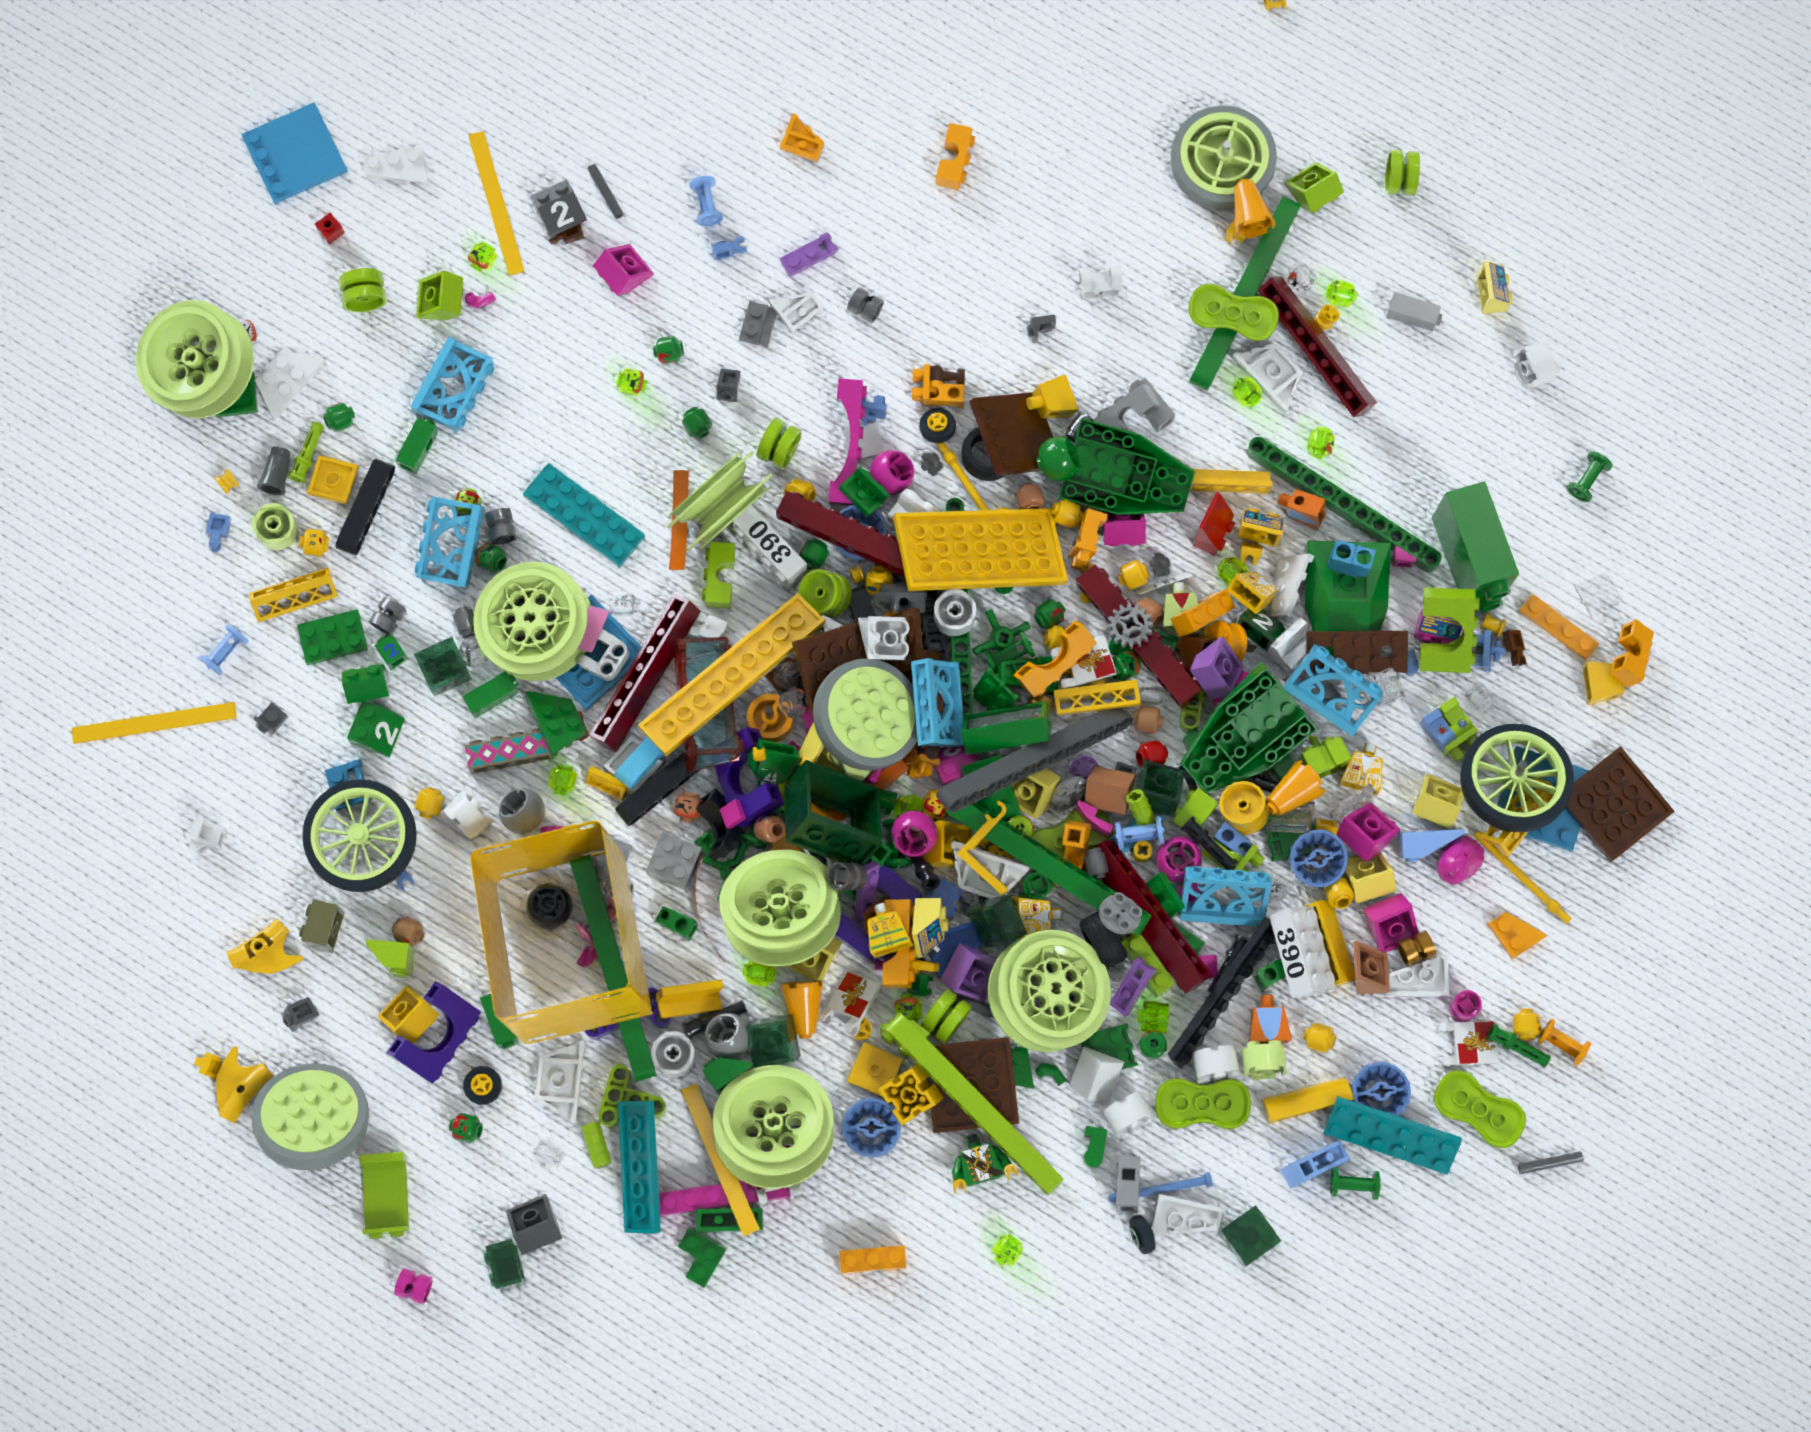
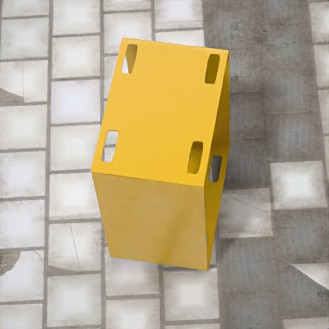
M593 820L477 849L472 852L470 861L494 1014L522 1043L532 1044L653 1014L625 856L599 821ZM590 824H593V825H594L593 827L586 828V829H582V830H578V831H574V832H569V833H565V832H564V831H566V830H570V829H574V828H578V827H582V826H586V825H590ZM506 845H510V846H511V847H509V848H505V849H501V850H497V851H493V852H489V853H484V854L481 853L482 851L489 850V849H493V848H497V847H501V846H506ZM605 848V851L591 854V857L606 854L628 978L627 986L583 997L580 1000L517 1015L498 898V882L502 879L570 863L569 860L582 857L584 853ZM523 868H530L529 870L522 871V872H518V873H514V874H510V875H506V876H502V875H501V874H503V873H507V872H511V871H515V870H519V869H523ZM616 993H621V994H618V995H614V996H610V997H606V998L594 1000V999H596V998H600V997H604V996H608V995H612V994H616ZM536 1013L538 1014L536 1016L518 1020V1017ZM634 1013H639V1014H635V1015H631V1016H627V1017H623V1018H618V1019L612 1020L613 1018H617V1017H621V1016H625V1015H630V1014H634ZM552 1033H557L556 1035H553V1036H549V1037H545V1038H541V1039H537V1040L528 1041V1039H531V1038H535V1037H539V1036H544V1035H548V1034H552Z

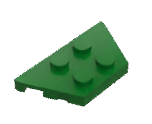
M526 691L525 699L552 757H556L558 751L564 747L567 749L574 741L585 736L586 729L572 699Z

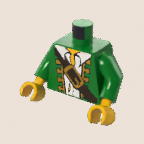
M977 1133L965 1137L968 1149L960 1151V1155L955 1158L953 1165V1193L956 1194V1189L962 1188L964 1193H966V1187L1001 1178L1006 1175L1007 1180H1011L1010 1173H1016L1019 1176L1017 1167L1011 1163L1009 1157L997 1146H991L990 1143L981 1145Z

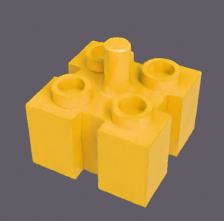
M918 1064L913 1065L901 1075L899 1074L878 1089L887 1104L892 1101L896 1108L892 1112L901 1126L921 1112L923 1113L935 1106L943 1099L936 1085L932 1084L930 1086L926 1078L929 1075Z

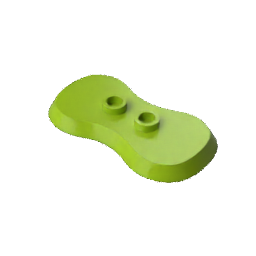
M1204 284L1197 287L1190 298L1188 307L1191 320L1198 326L1209 329H1232L1253 341H1262L1271 337L1277 327L1279 318L1278 308L1270 299L1262 296H1237L1215 284Z
M1074 808L1062 822L1051 827L1033 831L1031 838L1063 858L1065 845H1062L1065 824L1070 820L1084 821ZM1098 810L1095 817L1112 825L1107 813ZM1091 828L1088 850L1094 849L1101 842L1109 840L1113 836L1114 830L1112 829L1107 838Z
M1461 1070L1450 1071L1440 1080L1436 1087L1434 1103L1437 1110L1449 1119L1471 1125L1490 1145L1497 1148H1507L1516 1143L1522 1135L1526 1125V1115L1521 1106L1513 1100L1490 1094L1470 1073Z
M1173 1078L1159 1086L1155 1099V1108L1159 1121L1173 1129L1185 1128L1196 1123H1209L1223 1129H1235L1242 1126L1248 1120L1251 1110V1097L1245 1084L1235 1079H1223L1212 1084L1202 1085L1181 1078Z

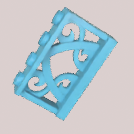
M448 336L410 406L412 412L457 433L459 428L464 427L469 410L472 411L475 407V399L478 393L481 394L483 392L486 378L491 376L495 369L493 358L465 346ZM457 350L468 355V357L462 361L455 352ZM478 360L482 363V368L479 372H473V368L477 365H470L466 368L470 361ZM448 366H452V370L457 366L453 372L449 373L446 371ZM461 372L465 383V390L457 395L446 398V390L440 382L441 378H452ZM435 389L441 390V398H439V394H433ZM447 406L449 414L452 409H456V416L452 419L445 418L442 413L443 407ZM425 407H438V414L425 409Z
M432 496V500H429L427 504L428 520H425L423 524L425 536L424 541H421L419 545L421 556L420 561H417L415 565L416 578L469 588L485 509L484 506ZM442 506H448L453 512V518L450 519L448 513L444 512L445 517L440 519L438 517V510ZM456 507L471 509V515L458 517ZM435 524H439L440 526L435 529ZM459 524H461L460 529H462L463 527L467 528V533L465 535L460 534L458 529ZM453 527L455 535L459 540L465 542V546L453 550L446 557L440 549L437 539L445 531ZM432 548L434 554L429 555L430 549ZM456 554H460L462 556V560L460 562H457L456 558L454 559L453 563L451 562L452 558ZM432 560L435 562L434 568H438L441 563L444 565L437 574H431L427 569L428 563ZM447 569L459 575L458 581L441 577L446 573Z
M1315 644L1284 685L1288 693L1352 737L1382 699L1384 693L1377 683L1369 682L1361 672L1353 671L1347 667V664L1342 659L1334 658L1323 646L1318 647ZM1318 659L1325 665L1323 668H1319L1316 664L1315 670L1317 674H1314L1310 669V662ZM1305 669L1309 677L1299 682L1296 679ZM1330 679L1342 680L1346 689L1347 699L1337 697L1329 701L1325 700V688L1321 681ZM1314 683L1320 688V692L1317 694L1312 691V688H1317ZM1360 691L1370 695L1371 699L1368 703L1358 704L1355 702V700H1363L1365 698L1359 695ZM1344 703L1347 704V707L1341 704L1342 709L1340 710L1335 707V704ZM1354 708L1363 710L1357 720L1351 718Z
M930 658L912 661L918 746L928 745L947 748L964 746L961 736L964 717L959 663L938 661ZM938 692L943 698V713L941 716L937 710L936 696Z
M1199 866L1186 867L1181 900L1186 908L1179 912L1180 921L1258 927L1267 913L1272 887L1271 874L1262 871L1249 872L1243 870H1224L1221 868H1201ZM1197 883L1198 889L1201 890V892L1194 890L1191 887V884ZM1228 886L1240 896L1230 901L1227 905H1220L1219 901L1211 895L1217 890ZM1256 888H1262L1258 895L1250 896L1256 892ZM1189 893L1196 897L1193 902H1188ZM1261 900L1260 908L1254 907L1253 902Z

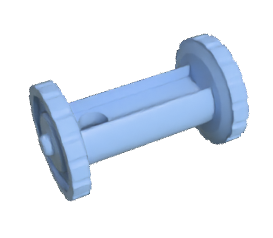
M699 176L689 182L690 189L697 191L701 215L696 220L700 226L716 225L723 220V214L715 210L711 188L716 184L713 176Z
M229 624L225 626L228 633L208 657L199 656V659L206 667L218 675L223 673L220 665L240 642L244 644L249 642L241 634V631L236 630ZM231 637L234 638V642L229 644L228 640Z
M1156 816V823L1122 828L1120 822L1115 823L1117 833L1115 838L1118 839L1119 850H1124V843L1157 838L1160 844H1164L1163 832H1165V829L1162 827L1161 817Z

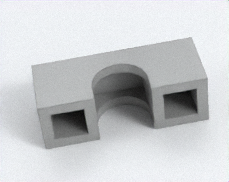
M1137 384L1130 389V393L1125 397L1120 396L1114 400V405L1100 410L1097 413L1098 416L1093 420L1094 422L1127 431L1129 429L1124 422V416L1129 409L1133 408L1140 417H1147L1158 409L1161 404L1149 385Z

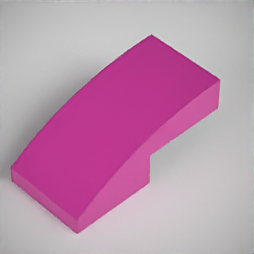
M1079 800L1075 807L1078 815L1085 823H1090L1093 830L1108 838L1114 826L1096 818L1095 815L1098 809Z

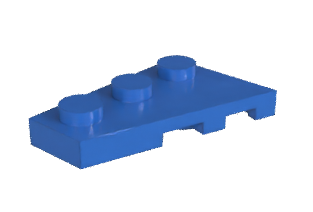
M985 917L945 931L944 940L937 945L940 950L931 959L932 962L940 964L939 971L935 972L937 978L943 975L959 943L977 949L992 938Z

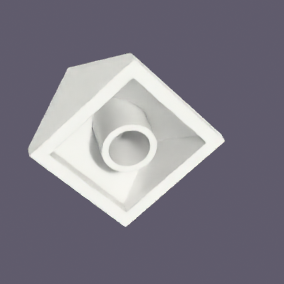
M1083 1047L1069 1086L1087 1101H1110L1124 1061Z

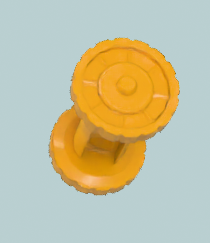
M1551 1018L1546 1026L1543 1027L1537 1042L1542 1044L1547 1040L1574 1057L1573 1065L1577 1067L1586 1057L1592 1042L1587 1040L1584 1044L1579 1043L1555 1028L1556 1020Z

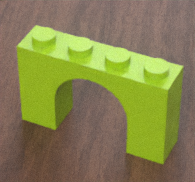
M1424 587L1423 616L1453 618L1461 624L1463 632L1456 640L1450 643H1421L1419 671L1470 673L1471 665H1475V653H1472V647H1476L1477 635L1473 634V629H1478V616L1474 615L1475 610H1479L1480 600L1475 595V589Z

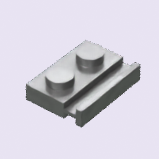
M749 301L739 341L763 345L768 348L777 316L774 309L769 307V305Z

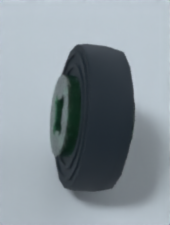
M1142 1215L1131 1217L1129 1220L1130 1234L1136 1247L1142 1254H1149L1155 1251V1236L1150 1224Z

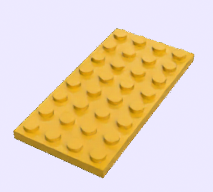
M1051 508L895 513L893 516L908 591L1066 585L1068 582Z

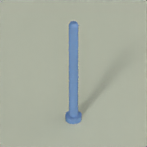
M1206 1172L1202 1177L1140 1188L1139 1197L1206 1185L1207 1188L1213 1187L1211 1174ZM1117 1193L1108 1196L1109 1202H1116Z

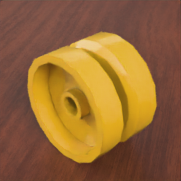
M1240 781L1229 785L1222 792L1219 806L1223 820L1240 834H1254L1267 823L1269 811L1266 808L1265 795L1259 786L1252 782Z

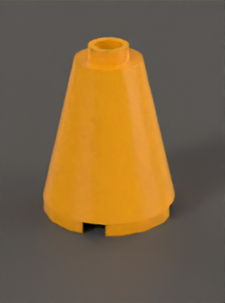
M1249 179L1238 181L1234 187L1236 235L1240 238V234L1245 235L1246 238H1253L1266 234L1268 232L1267 228L1272 226L1273 229L1276 224L1270 210L1253 181H1249Z
M1301 760L1295 762L1267 797L1266 808L1272 815L1280 816L1324 795L1325 788L1322 790L1320 786L1323 782L1310 765L1303 766L1301 764L1303 761Z
M813 980L811 983L810 981H795L780 984L794 1035H799V1039L812 1038V1034L816 1033L823 981Z

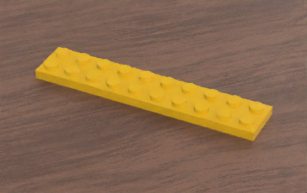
M799 593L795 594L639 723V729L665 756H668L794 651L792 641L813 635L826 623L825 619Z

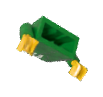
M759 739L757 747H753V751L747 755L749 767L754 772L755 778L759 779L757 782L758 786L764 783L771 784V782L783 784L808 759L806 756L800 759L796 746Z

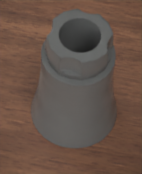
M278 446L271 448L262 476L257 484V488L262 492L278 496L285 494L290 464V451L288 449Z

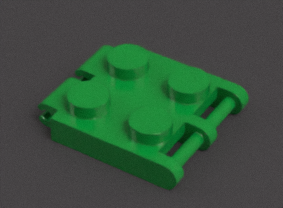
M991 667L985 671L972 691L974 693L973 697L983 708L985 705L988 707L986 711L1013 707L1020 698L1018 694H1014L1006 686L1007 683L1004 680L1001 681L993 673Z
M1303 812L1267 820L1264 826L1268 837L1266 842L1270 845L1272 853L1271 862L1288 859L1290 847L1296 841V838L1308 831L1314 830L1311 814L1304 816ZM1314 844V848H1319V845ZM1310 846L1305 848L1302 856L1307 855L1311 851Z
M1128 1024L1097 1030L1090 1038L1080 1043L1082 1050L1083 1047H1087L1124 1061L1121 1070L1138 1066L1132 1052L1133 1043H1130L1127 1032ZM1121 1030H1123V1034H1124V1038H1125L1126 1044H1124L1123 1035H1122V1033H1121ZM1126 1049L1128 1050V1054H1129V1058H1130V1062H1131V1063H1129V1061H1128V1055H1127V1053H1126Z

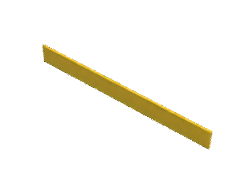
M484 131L470 134L468 137L508 274L511 276L525 272Z
M235 702L72 727L73 744L236 719Z
M697 1083L681 1089L743 1236L760 1230L738 1178L728 1171L719 1158L715 1146L713 1120Z

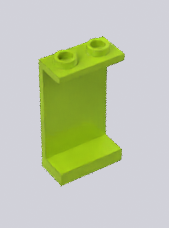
M402 1151L359 1155V1164L362 1165L365 1220V1229L362 1230V1234L369 1236V1239H380L382 1234H390L391 1237H403L405 1232H409L406 1153Z

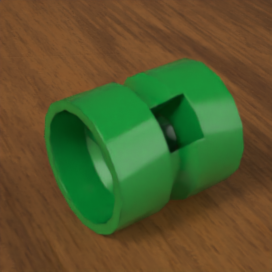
M1037 871L1029 874L1023 884L1024 892L1027 896L1037 900L1046 897L1056 887V883Z

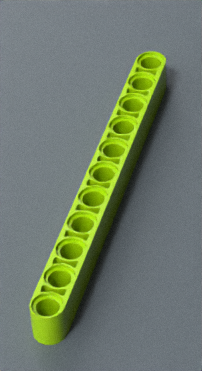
M898 1013L884 1027L888 1035L1045 1194L1049 1196L1064 1180L1063 1177L905 1016Z

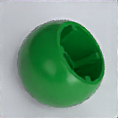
M1052 437L1040 446L1037 464L1043 475L1046 474L1050 480L1065 481L1072 478L1080 468L1079 459L1073 444L1067 437Z

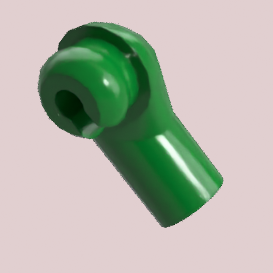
M1040 1063L1035 1069L1038 1077L1051 1076L1058 1086L1067 1081L1060 1069L1054 1064Z

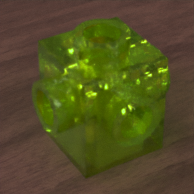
M1143 1001L1142 1009H1138L1137 1022H1141V1031L1155 1030L1160 1033H1167L1169 1004Z

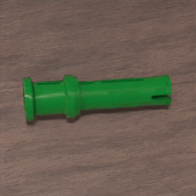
M1496 1023L1491 1026L1487 1033V1041L1490 1042L1492 1040L1501 1045L1502 1049H1511L1544 1068L1551 1059L1550 1055L1517 1039L1513 1032L1508 1033L1499 1028Z

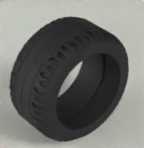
M979 427L973 429L966 436L962 445L961 456L965 469L970 475L982 481H995L1003 478L1005 475L996 476L993 467L982 466L973 459L971 449L976 443L983 440Z
M1099 911L1080 921L1079 926L1086 942L1096 951L1106 969H1110L1126 959V951L1118 934L1104 926L1099 917Z

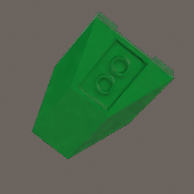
M1081 418L1074 444L1080 468L1072 478L1063 481L1058 498L1067 499L1071 502L1117 515L1184 512L1195 471L1140 434Z
M1307 541L1304 554L1309 553L1314 556L1312 563L1309 562L1305 573H1307L1305 578V610L1312 630H1381L1388 610L1391 543L1349 542L1376 550L1369 574L1366 577L1358 576L1356 578L1328 568L1329 555L1336 541ZM1336 550V553L1340 558L1345 559L1351 555ZM1357 554L1358 562L1368 564L1371 561V554ZM1324 647L1329 651L1330 655L1333 654V650L1331 647Z
M1261 661L1216 706L1180 761V764L1202 790L1208 794L1229 786L1234 782H1239L1269 770L1316 732L1318 728Z

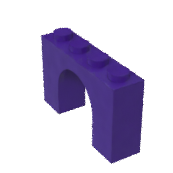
M749 727L743 728L709 750L711 762L715 767L725 802L728 804L734 799L740 800L746 819L736 826L742 827L752 825L760 816L768 815L784 805L778 785L764 783L748 794H745L741 788L739 779L741 768L748 760V753L753 751V747H757L758 740L762 739L759 729Z
M884 864L881 866L877 890L891 900L910 899L915 906V898H922L923 894ZM842 914L834 937L843 941L844 945L869 964H872L874 960L877 962L882 956L874 958L871 954L869 934H865L864 928L845 914Z
M434 981L423 999L440 1010L446 1018L447 1031L443 1040L433 1048L420 1049L398 1035L386 1052V1054L431 1084L441 1077L443 1068L453 1059L456 1049L466 1040L468 1031L478 1022L479 1015L481 1014L480 1010L437 981Z

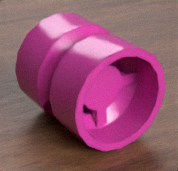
M1471 990L1460 992L1449 1004L1451 1016L1460 1022H1467L1473 1019L1482 1008L1480 996Z
M403 1268L397 1279L394 1295L404 1299L411 1297L413 1302L425 1304L432 1287L433 1277L425 1274L417 1276L415 1271Z

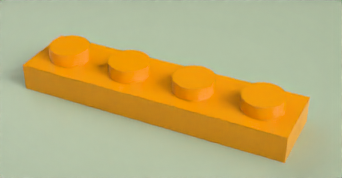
M1533 593L1519 610L1520 613L1585 661L1600 644Z

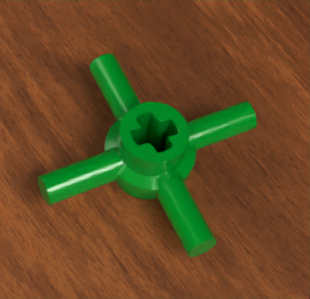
M989 609L985 611L993 629L989 635V640L972 648L976 656L991 648L999 651L1013 644L1014 637L1023 631L1031 629L1028 621L1012 629L1000 626L993 610ZM1001 635L1005 636L1003 642H999L998 638H1000Z
M741 841L734 859L727 860L724 863L718 860L713 861L707 855L704 856L702 863L720 871L721 879L724 881L722 887L731 874L729 869H735L741 864L748 844ZM721 887L720 892H719V894H718V896H717V899H716V900H718V901H720V894H721L722 887Z

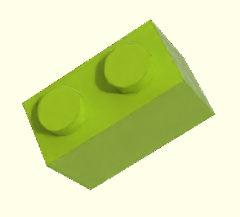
M1197 788L1196 791L1191 790L1185 797L1187 803L1183 808L1179 806L1172 814V817H1174L1172 823L1181 829L1194 816L1196 818L1195 821L1202 827L1218 806V802L1200 788Z

